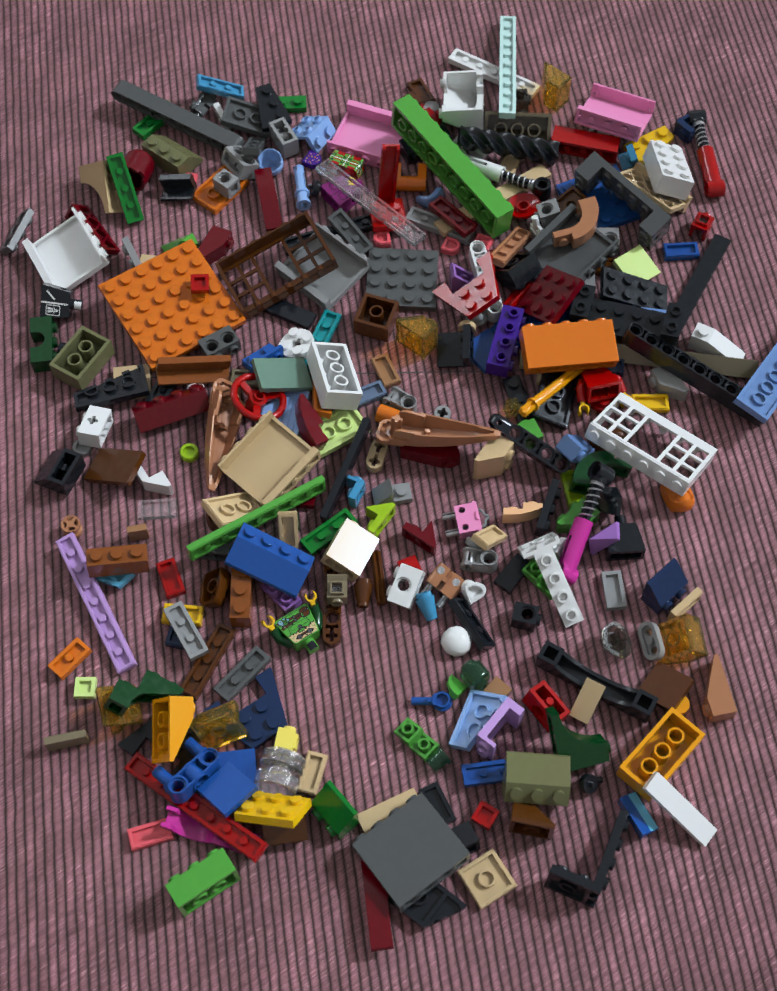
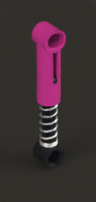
M600 461L593 462L588 469L587 474L591 481L589 483L591 487L587 489L588 494L585 495L586 500L583 501L584 506L580 508L581 513L578 514L579 517L574 518L558 561L569 586L573 585L579 576L577 567L593 526V522L590 519L594 517L592 514L593 511H596L594 508L598 505V498H601L599 496L600 492H603L604 486L610 485L615 478L614 469Z

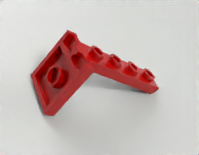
M382 144L377 199H368L373 232L407 231L408 225L402 198H395L400 144Z

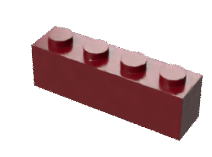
M193 384L188 387L189 389L183 391L175 390L171 392V395L165 397L157 396L153 398V401L135 404V407H132V411L140 433L208 411L209 399L202 384Z

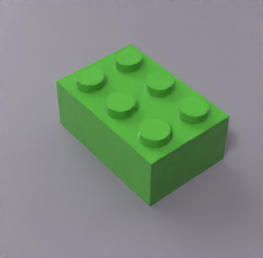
M223 847L219 850L214 849L206 855L207 858L201 862L196 861L188 866L186 872L181 875L176 874L168 880L169 883L165 885L184 917L241 880Z

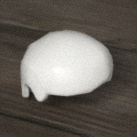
M453 626L442 634L440 644L445 653L459 657L464 656L470 650L472 638L463 627Z

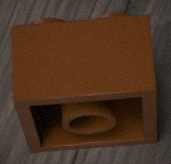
M365 293L353 320L354 333L388 342L399 316V301Z

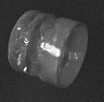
M275 746L266 747L260 760L262 768L257 770L253 783L257 785L258 791H263L264 793H281L283 795L296 796L300 785L298 778L303 775L306 760L302 755L290 749Z

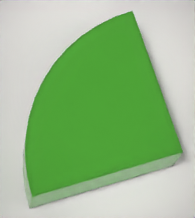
M452 674L450 675L446 686L448 687L449 695L456 700L466 691L467 686Z

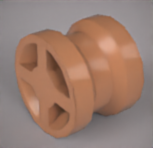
M68 515L62 519L61 528L65 536L71 532L75 534L76 538L81 536L83 527L79 518L74 515Z

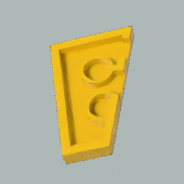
M664 125L641 136L638 142L630 141L624 144L623 150L627 152L626 146L633 144L638 162L644 164L642 157L650 140H660L665 144H670L674 139V135Z

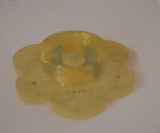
M508 398L505 401L503 411L506 418L518 415L521 404L517 398Z

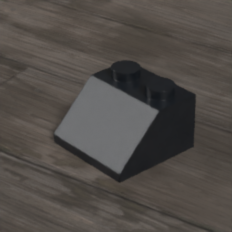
M534 252L517 253L503 268L496 266L495 277L507 289L518 291L523 289L527 282L537 279L538 274L543 269Z

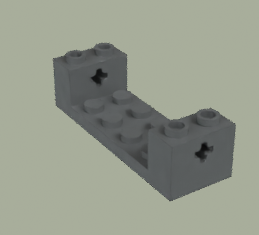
M594 151L575 169V187L581 192L588 195L602 181L605 188L611 189L619 200H624L632 211L640 214L643 222L639 225L637 239L641 246L647 247L650 250L669 232L672 217Z

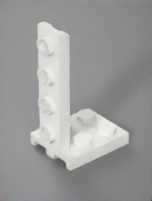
M552 531L517 547L524 559L535 558L563 624L567 628L583 621L584 618L553 551L561 541L558 535Z

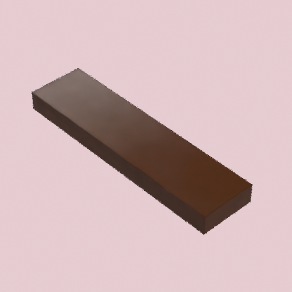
M218 622L206 642L209 653L196 659L180 686L184 688L183 695L193 697V700H198L237 633L235 629Z

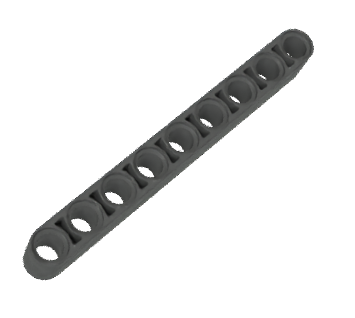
M120 80L111 92L112 97L118 102L145 115H149L153 119H162V123L224 152L225 146L241 145L243 147L245 144L244 139L240 135L125 80Z

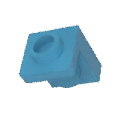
M633 144L626 146L627 152L618 155L623 171L633 168L635 163L638 162Z
M348 475L346 481L347 486L350 487L347 493L349 506L357 508L366 491L365 481L358 476Z

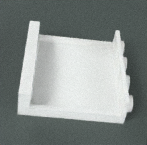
M74 207L71 209L75 215L39 240L32 243L27 238L22 242L44 283L54 284L70 290L109 264L106 258L108 254L103 247H99V244H101L96 235H92L93 229L88 223H85L86 217L81 211L77 212Z

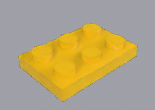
M256 791L234 813V818L238 822L294 829L312 807L311 798L299 795L288 796L281 793L271 794Z

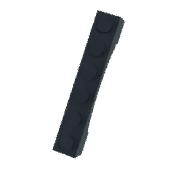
M546 640L537 656L535 666L579 689L582 688L587 677L606 686L600 700L644 723H647L659 699L642 689L638 690L619 684L592 671L567 654L565 649Z

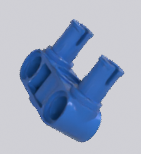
M192 737L188 738L183 746L194 758L185 764L176 775L172 776L161 765L157 766L152 772V776L164 786L165 792L170 795L171 800L176 804L186 802L197 792L199 786L220 769L217 750L201 746ZM179 788L182 789V790L179 791V792H175V790H177V789H179Z

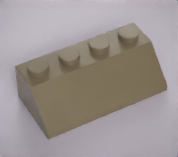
M485 110L484 130L491 129L497 133L508 132L514 136L525 135L529 138H542L550 141L552 114L516 112L515 119L499 118V111Z

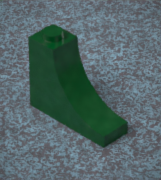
M554 706L545 708L553 754L569 755L571 771L610 761L609 753L611 752L609 741L605 740L601 734L583 735L575 733L562 724L560 715Z

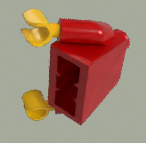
M607 368L584 370L576 386L577 402L580 403L577 412L578 416L581 417V410H585L588 416L590 407L585 402L593 403L615 398L620 392L632 398V396L626 394L627 389L621 376L612 373ZM621 403L619 404L620 407H622V408L625 407V405H623V404H621Z

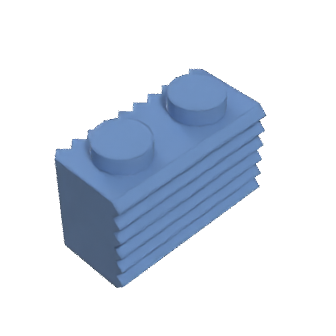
M565 434L555 447L571 463H579L584 457L595 451V448H592L584 438Z

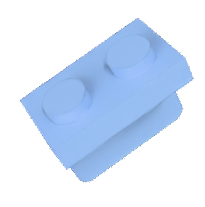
M320 115L305 116L301 119L298 126L292 129L298 140L305 139L311 150L316 153L336 133V129L329 117Z

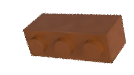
M147 543L86 549L89 578L150 572Z
M232 568L229 615L231 626L252 627L254 578Z

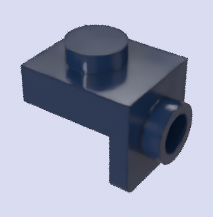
M688 114L676 120L673 132L687 144L692 142L695 129L688 124L690 117Z

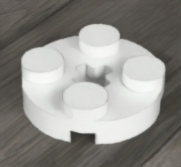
M294 327L288 331L278 345L283 346L284 358L303 357L305 359L311 342H314L315 339L310 331Z

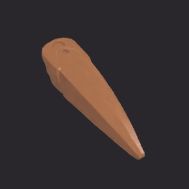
M218 378L213 381L208 401L209 409L205 433V473L207 490L215 491L223 474L218 467L219 461L232 450L242 422V415L234 407L230 398V388L233 382L224 378ZM238 388V398L245 407V402L241 400V390Z
M401 410L399 414H396V417L392 416L391 419H384L379 422L375 439L380 444L401 447H446L500 439L501 431L422 412Z

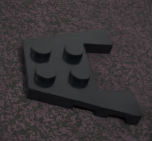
M152 719L123 739L118 744L119 748L134 756L147 740L152 742ZM195 719L192 720L175 757L180 762L171 773L172 776L176 775L185 764L194 758L184 748L185 741L192 737L201 744L206 728Z

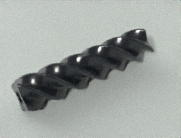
M462 125L457 137V145L459 147L462 146L467 151L479 149L484 154L496 152L501 157L511 154L518 160L528 157L532 162L544 160L549 165H554L559 157L560 142L556 140L546 141L542 138H529L525 135L514 136L508 132L497 133L491 129L481 130L474 126L464 127Z

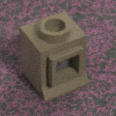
M327 574V604L332 606L347 604V574Z

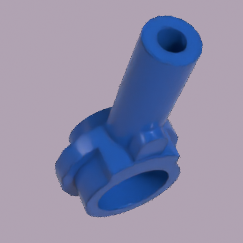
M444 691L437 692L432 697H411V705H433L440 712L449 710L453 703L452 697Z

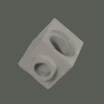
M222 169L212 178L214 190L229 200L241 190L239 178L226 169Z
M556 198L536 204L537 212H534L535 215H538L539 222L541 221L543 228L549 225L561 213Z

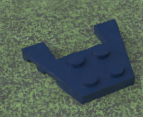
M271 667L255 677L265 695L241 711L229 717L219 701L203 710L207 718L213 720L222 729L224 728L249 749H258L276 737L278 727L284 728V726H287Z

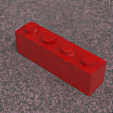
M555 125L551 140L560 142L559 153L588 158L595 151L608 163L614 164L621 137Z

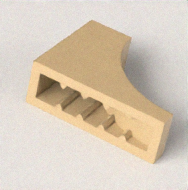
M107 160L79 166L81 183L91 185L98 192L103 202L105 214L123 213Z

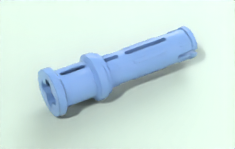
M299 164L293 167L296 184V207L301 211H305L311 207V201L309 200L310 192L306 188L304 167Z

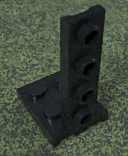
M621 810L619 812L594 881L584 874H575L569 871L563 865L552 864L544 887L594 908L601 891H605L610 878H607L606 875L608 870L613 871L617 859L613 858L615 851L619 852L623 839L620 836L622 832L626 833L630 820H627L629 811Z

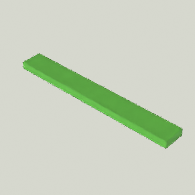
M320 475L186 546L189 559L194 561L236 539L243 523L256 528L277 517L278 511H288L326 491L325 478Z

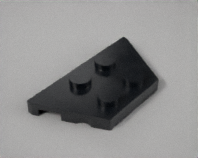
M438 884L402 913L424 930L464 910L467 905L441 884ZM389 896L388 902L395 907L394 901Z

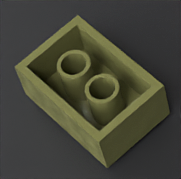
M81 326L49 363V367L53 377L81 391L91 383L115 354L111 340Z

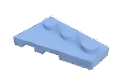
M471 689L449 741L451 748L470 751L476 744L477 734L506 700L507 696Z

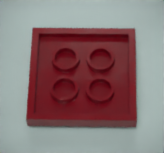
M546 265L516 307L524 309L525 315L542 323L551 322L556 324L585 282L578 277Z

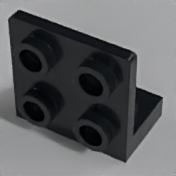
M463 324V331L438 334V368L473 366L474 331L471 324Z

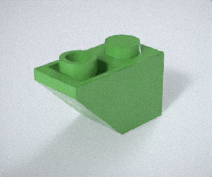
M584 498L572 503L569 511L558 517L555 530L557 533L570 532L574 518L579 517L578 514L581 513L580 508L584 506ZM598 509L593 511L592 515L594 517L590 519L593 525L599 519L600 511Z

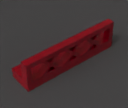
M71 204L65 219L68 220L75 215L71 209L72 207L77 212L81 211L87 219L85 223H88L94 231L92 235H96L101 243L99 247H103L107 254L118 255L120 249L89 206Z

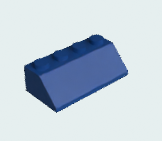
M243 523L224 564L296 599L315 557L255 527Z

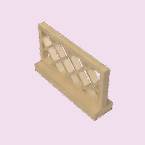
M636 162L633 168L620 172L668 214L676 211L684 213L693 198L688 195L685 201L655 193L646 167L641 162Z

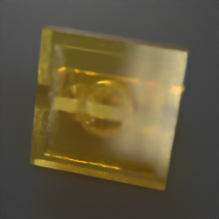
M235 700L199 713L198 717L194 718L190 724L192 730L207 748L216 749L247 737V730L239 721V705Z

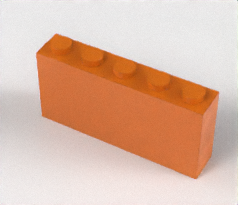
M598 318L594 321L582 319L577 322L562 321L558 324L546 322L542 325L526 324L521 327L519 332L525 375L615 367L619 362L612 319Z

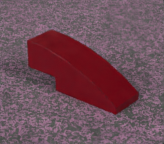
M302 393L295 404L297 426L302 440L311 447L314 446L321 451L329 440L321 430L324 422Z

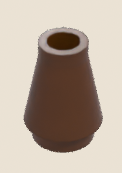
M357 578L356 583L353 584L357 607L368 608L373 584H371V579Z

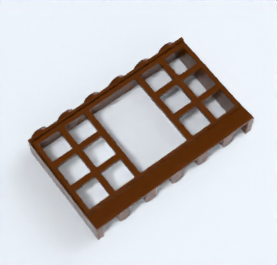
M307 211L298 214L288 222L282 223L278 228L268 231L264 236L251 241L248 245L235 250L234 253L221 258L215 263L246 320L339 268L336 259ZM310 225L315 234L303 240L299 231ZM296 234L300 243L289 248L284 240ZM318 238L322 247L311 253L306 244ZM281 242L301 276L273 291L254 257ZM303 246L308 255L296 261L291 252ZM325 250L330 259L318 265L314 256ZM251 259L255 268L244 274L239 265ZM311 259L315 268L304 274L299 265ZM237 268L241 276L229 282L225 273ZM258 272L263 281L251 287L246 278ZM243 280L248 289L236 295L232 286ZM266 285L270 294L258 300L254 290ZM251 293L255 302L243 308L239 299Z

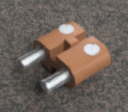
M440 562L425 580L428 584L421 592L431 591L432 588L439 591L443 596L435 605L438 609H441L448 600L450 601L459 594L461 585L465 580Z

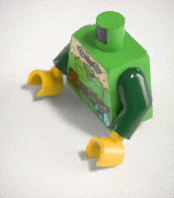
M311 590L313 593L312 599H308L306 593L303 595L304 599L310 603L309 605L305 603L277 621L272 616H267L270 620L269 625H266L261 620V625L269 628L268 632L278 645L288 649L293 648L296 652L305 647L309 654L319 650L320 647L316 640L320 638L323 624L319 604L315 602L317 598L315 591Z

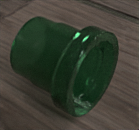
M439 746L426 759L435 772L446 764L452 763Z

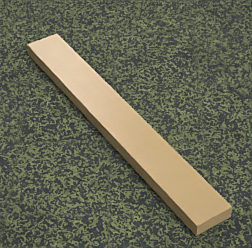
M540 164L521 174V177L526 176L527 179L532 178L535 180L539 177L550 179L552 174ZM505 183L496 188L507 202L512 196L528 191V189L523 190V187L513 186L511 183ZM464 206L459 208L472 221L475 220ZM442 219L434 222V226L443 237L447 236L449 232L453 233L454 229Z

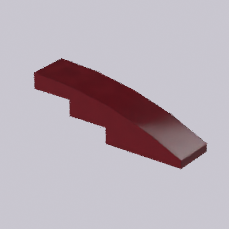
M271 167L254 170L266 231H272L282 224Z
M361 860L371 952L394 949L387 892L363 860Z

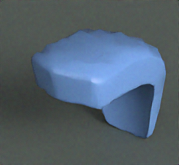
M436 187L429 196H416V202L428 209L429 203L440 195L444 197L445 192L443 188Z

